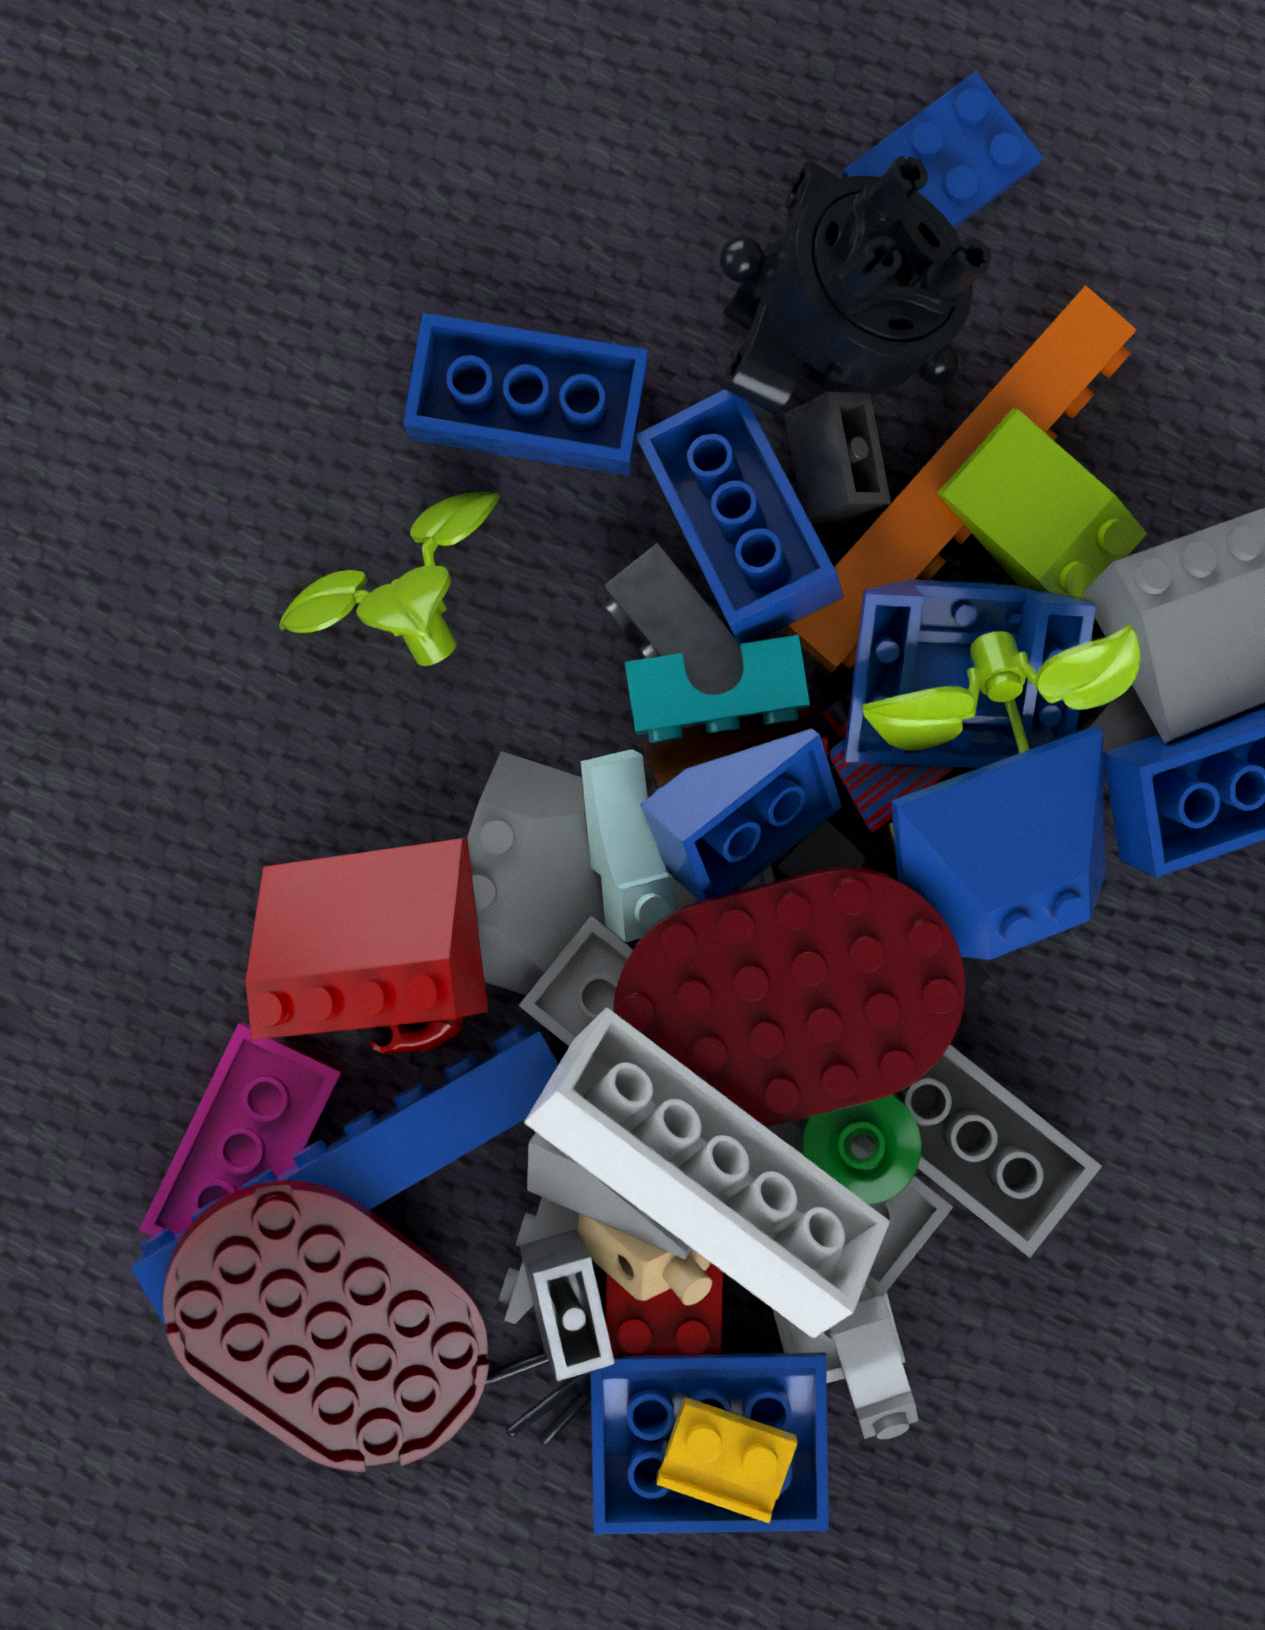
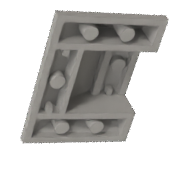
M501 751L479 800L467 839L484 981L527 995L591 915L605 926L601 875L592 870L590 865L582 777Z

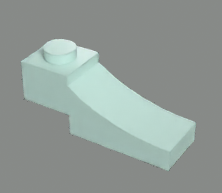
M631 749L581 761L590 865L592 870L601 875L605 927L625 943L640 939L655 923L675 911L673 877L667 873L660 850L640 806L641 803L648 799L643 755Z

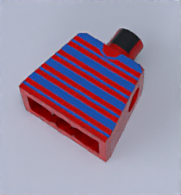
M847 693L821 714L842 740L827 752V760L834 779L861 828L868 835L875 832L893 817L892 800L934 785L956 767L845 762L844 750L851 700Z

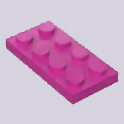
M244 1022L238 1023L139 1231L153 1236L170 1227L175 1235L193 1223L190 1216L194 1212L218 1198L222 1199L242 1189L241 1186L260 1173L272 1168L277 1176L296 1166L292 1157L308 1146L344 1070L277 1038L252 1040L250 1025Z

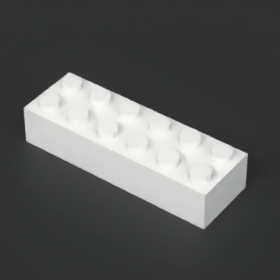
M606 1007L572 1041L524 1123L813 1339L854 1313L890 1221Z

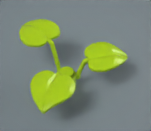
M463 493L444 499L429 507L417 518L410 531V535L415 542L423 543L422 555L424 566L415 568L404 574L401 578L393 580L391 584L378 587L372 592L362 590L367 583V577L361 571L345 570L329 574L309 585L292 601L278 626L282 631L287 629L294 633L319 631L340 621L353 609L355 603H360L356 611L360 621L368 626L393 632L394 636L402 635L418 665L429 666L444 660L457 646V642L442 616L447 610L442 599L450 586L451 575L445 567L435 565L434 552L439 545L450 546L456 544L474 532L499 501V493Z
M1129 623L1108 637L1083 643L1060 652L1044 662L1037 673L1029 663L1027 653L1018 651L1012 634L1003 631L990 632L977 638L970 646L974 667L967 670L969 689L956 686L931 688L862 704V710L865 718L890 745L902 750H924L947 743L962 732L963 724L961 719H970L976 715L979 691L981 690L990 700L1005 703L1019 753L1030 750L1015 698L1021 694L1026 677L1049 703L1063 699L1065 704L1072 709L1082 710L1097 707L1118 698L1132 685L1140 666V647L1135 630Z

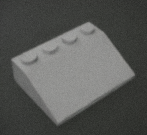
M1265 508L1114 561L1082 593L1085 601L1096 605L1095 619L1105 637L1118 632L1129 623L1133 626L1140 647V666L1132 686L1165 744L1265 704Z

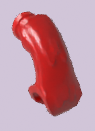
M464 1018L427 1021L424 1027L417 1030L406 1029L405 1024L389 1025L393 1032V1038L389 1044L373 1039L369 1043L373 1050L388 1055L432 1051L456 1037L465 1028L463 1025Z

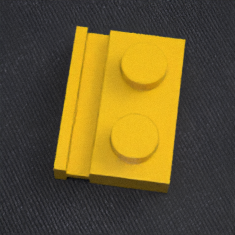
M684 1397L665 1451L663 1463L656 1476L657 1485L769 1523L776 1498L779 1497L798 1444L795 1434Z

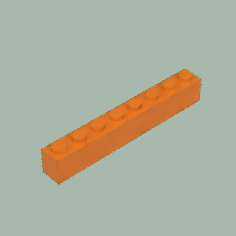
M1085 285L834 567L844 597L783 627L782 630L788 636L799 635L801 647L831 674L841 663L850 670L855 665L863 590L908 579L930 580L946 562L939 552L947 543L954 538L958 543L962 544L971 534L970 530L940 498L937 492L1012 408L1019 409L1050 438L1055 440L1058 435L1050 429L1051 426L1063 413L1072 420L1095 395L1087 386L1099 372L1109 379L1132 352L1124 344L1137 329Z

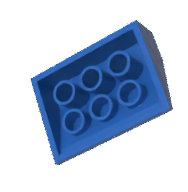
M825 1352L613 1356L615 1364L591 1371L594 1534L829 1531L827 1363ZM684 1397L796 1435L798 1444L779 1497L776 1498L769 1523L657 1485L656 1476L663 1463L665 1451Z

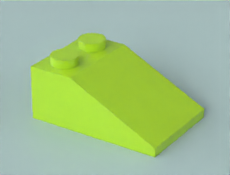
M1012 408L937 492L940 498L1017 585L1083 601L1085 599L1082 593L1112 562L1127 557L1147 535L1146 531L1113 492L1019 409Z

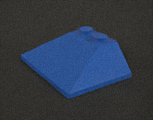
M908 579L863 590L844 750L845 762L981 768L1020 754L1005 703L990 700L981 690L979 691L976 715L970 719H961L963 729L956 738L933 748L916 751L898 749L887 743L865 718L862 704L937 687L956 686L969 689L967 670L974 667L970 646L980 636L995 631L1012 634L1018 651L1027 653L1029 663L1038 673V669L1051 657L1069 648L1091 642L1096 605L1091 602L1019 585ZM1026 677L1023 690L1015 698V702L1029 748L1033 749L1076 733L1080 710L1068 707L1063 699L1054 703L1047 702Z
M1098 726L1090 727L891 801L898 881L922 894L938 910L951 930L961 957L991 960L1090 921L1106 875L1103 730Z

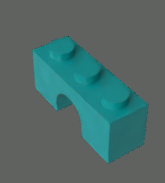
M799 635L741 644L742 677L733 689L720 695L702 693L690 683L685 671L683 653L625 662L636 734H648L649 743H659L684 738L682 728L705 725L707 734H717L741 729L740 719L763 716L764 725H775L799 720L797 710L807 709L810 705Z

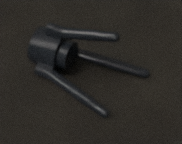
M545 1351L488 1371L485 1385L493 1384L550 1363ZM591 1371L561 1380L562 1385L506 1428L507 1436L514 1437L571 1394L574 1398L573 1401L539 1436V1443L541 1445L548 1444L591 1400Z

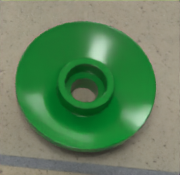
M890 1095L878 1100L810 1116L804 1130L803 1155L865 1203L875 1205L895 1197L911 1182L920 1162L921 1136L917 1123L909 1109L895 1096ZM858 1137H868L874 1143V1151L867 1158H858L852 1152V1144Z

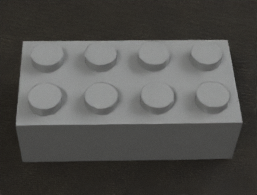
M949 1045L941 1059L923 1077L907 1088L892 1094L909 1109L919 1128L921 1157L918 1169L1029 1258L1102 1167L951 1045Z

